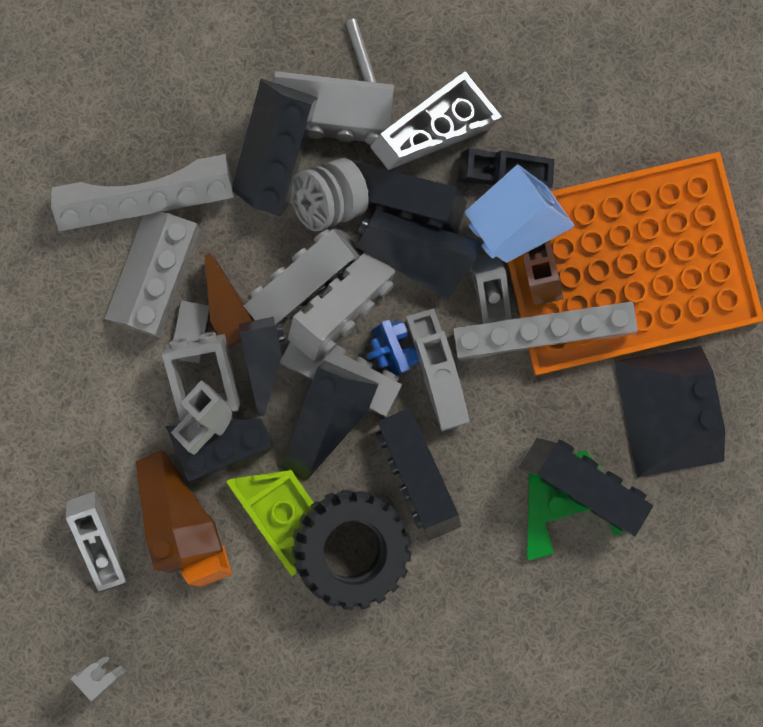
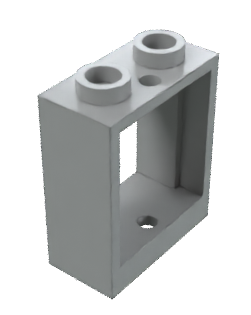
M210 332L190 341H187L186 338H178L170 341L163 351L162 357L180 421L189 412L181 404L186 396L176 359L210 352L216 353L225 392L217 394L230 406L231 411H238L242 399L225 334L216 335V333Z

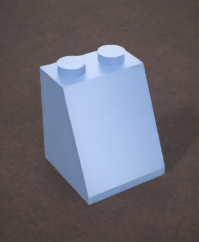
M518 164L465 211V214L471 221L468 224L469 228L485 242L482 244L485 252L490 257L495 258L497 256L506 263L575 226L549 188Z

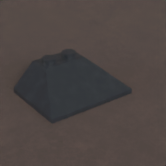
M701 346L614 361L637 477L724 461L725 426L714 372Z

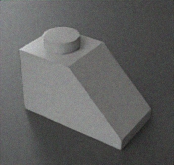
M488 254L477 256L470 268L483 324L511 319L507 277L501 259L497 256L492 258Z

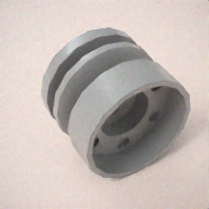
M346 158L336 159L321 166L299 171L292 178L290 192L294 210L306 228L314 232L336 226L338 223L356 219L366 212L368 206L366 181L360 169Z

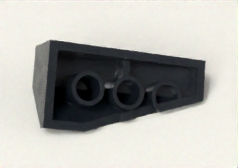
M324 360L318 366L306 395L281 469L286 471L292 470L295 475L308 480L368 412L379 383Z

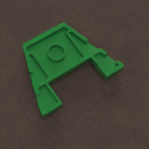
M587 450L574 453L580 458L585 455L592 459ZM528 473L526 549L528 561L554 553L546 522L590 510V508H584L568 499L565 492L561 493L540 482L542 480L541 477ZM609 524L612 535L624 533Z

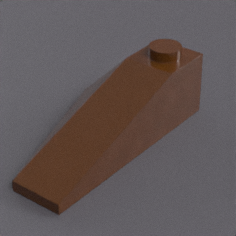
M160 450L136 461L145 538L154 570L172 573L222 552L223 547L215 522L201 507L196 495L186 486L182 480L183 477L166 453Z

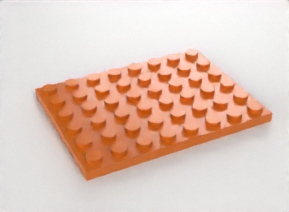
M720 152L551 191L575 225L570 230L550 240L560 280L562 300L534 306L523 255L506 263L520 318L632 301L634 304L638 330L636 335L529 348L528 352L534 376L763 322L761 304Z

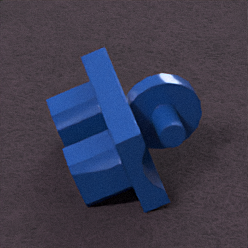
M387 320L372 329L375 339L369 341L373 352L366 355L368 361L377 359L380 369L387 366L388 371L396 376L406 372L410 366L419 361L413 347L402 350L398 340L408 336L404 322L390 323V320Z

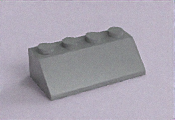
M275 71L274 83L318 97L308 132L310 138H336L342 142H351L353 140L372 145L378 136L391 125L394 85Z
M163 212L143 215L104 319L157 338L161 337L201 230L197 223Z

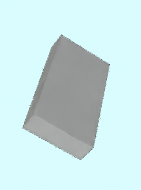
M181 301L173 340L186 338L187 341L198 339L200 335L205 334L210 315L209 305ZM202 354L176 360L200 364Z

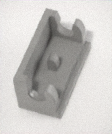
M109 657L101 658L71 678L91 702L102 695L126 672L122 666H119L110 673L105 674L106 669L102 668V665L108 662Z

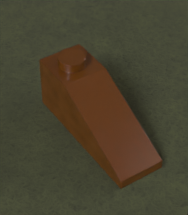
M549 240L523 254L534 306L563 299L553 249Z
M208 253L204 257L210 322L215 328L211 332L216 333V335L225 334L228 348L231 349L241 342L239 324L255 320L243 306L245 304L215 256Z

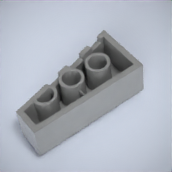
M365 252L344 271L342 275L344 279L342 281L335 279L328 285L322 295V299L317 295L309 302V307L304 313L299 311L293 316L288 340L313 362L321 355L324 358L327 357L335 348L337 338L340 335L346 337L355 327L356 323L354 321L360 315L365 317L375 306L373 301L379 295L385 297L394 286L392 280L396 271Z

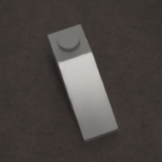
M94 491L68 500L66 504V520L98 592L126 583L127 580L110 527L96 492Z

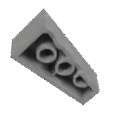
M463 72L382 132L370 148L387 169L390 170L486 132L502 116L469 75Z
M325 229L314 238L316 243L310 249L303 248L292 257L293 263L288 268L284 269V267H281L269 277L271 282L264 288L259 286L248 295L250 300L243 306L254 320L274 316L276 326L282 325L304 307L302 303L305 300L310 302L317 295L324 292L326 289L324 284L327 281L331 283L335 279H340L347 269L346 266L352 261H356L363 252L356 247V244L345 230L332 229L329 231Z

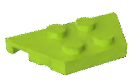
M288 470L233 478L226 481L289 574L294 576L297 572L294 566L295 559L292 556V546H294L295 542L293 538L294 530L299 528L301 523L299 521L303 513L307 514L311 509L310 505L314 502L293 471Z

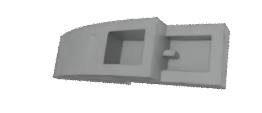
M430 309L406 316V323L419 358L423 379L441 432L469 424V415L456 366L445 332L441 330L435 310Z

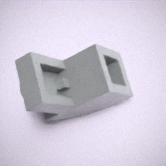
M202 380L181 402L189 414L171 432L188 452L193 455L199 451L214 433L221 436L228 427L232 416L230 406Z

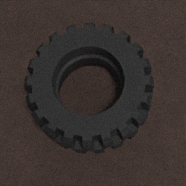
M341 490V493L338 494L332 492L325 495V499L320 502L316 500L310 505L311 509L309 512L302 514L299 519L301 522L299 528L295 529L293 534L295 539L294 546H292V556L295 559L294 566L303 583L318 599H322L326 604L336 607V605L341 606L344 610H353L354 607L358 606L361 609L370 608V603L374 601L379 604L385 601V595L390 590L394 593L400 587L396 583L400 577L405 579L408 572L405 568L406 561H411L412 552L408 550L411 539L410 535L405 531L406 524L403 519L396 514V510L389 504L362 491ZM347 521H358L368 525L378 539V551L374 562L365 572L353 577H343L334 573L326 564L323 553L329 534L338 525Z

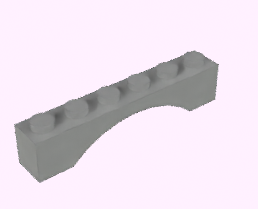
M223 154L197 159L173 174L141 184L106 187L78 182L52 187L51 209L58 230L64 231L234 197L226 155Z
M633 301L453 328L459 360L481 358L562 343L636 335L638 332Z

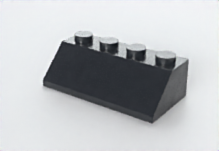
M265 79L260 80L232 186L233 192L251 207L277 216H281L286 210L291 197L290 186L292 178L298 172L318 97Z

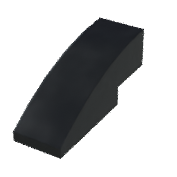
M468 148L460 154L458 181L495 185L518 164L550 189L553 188L555 159L503 150L491 152Z

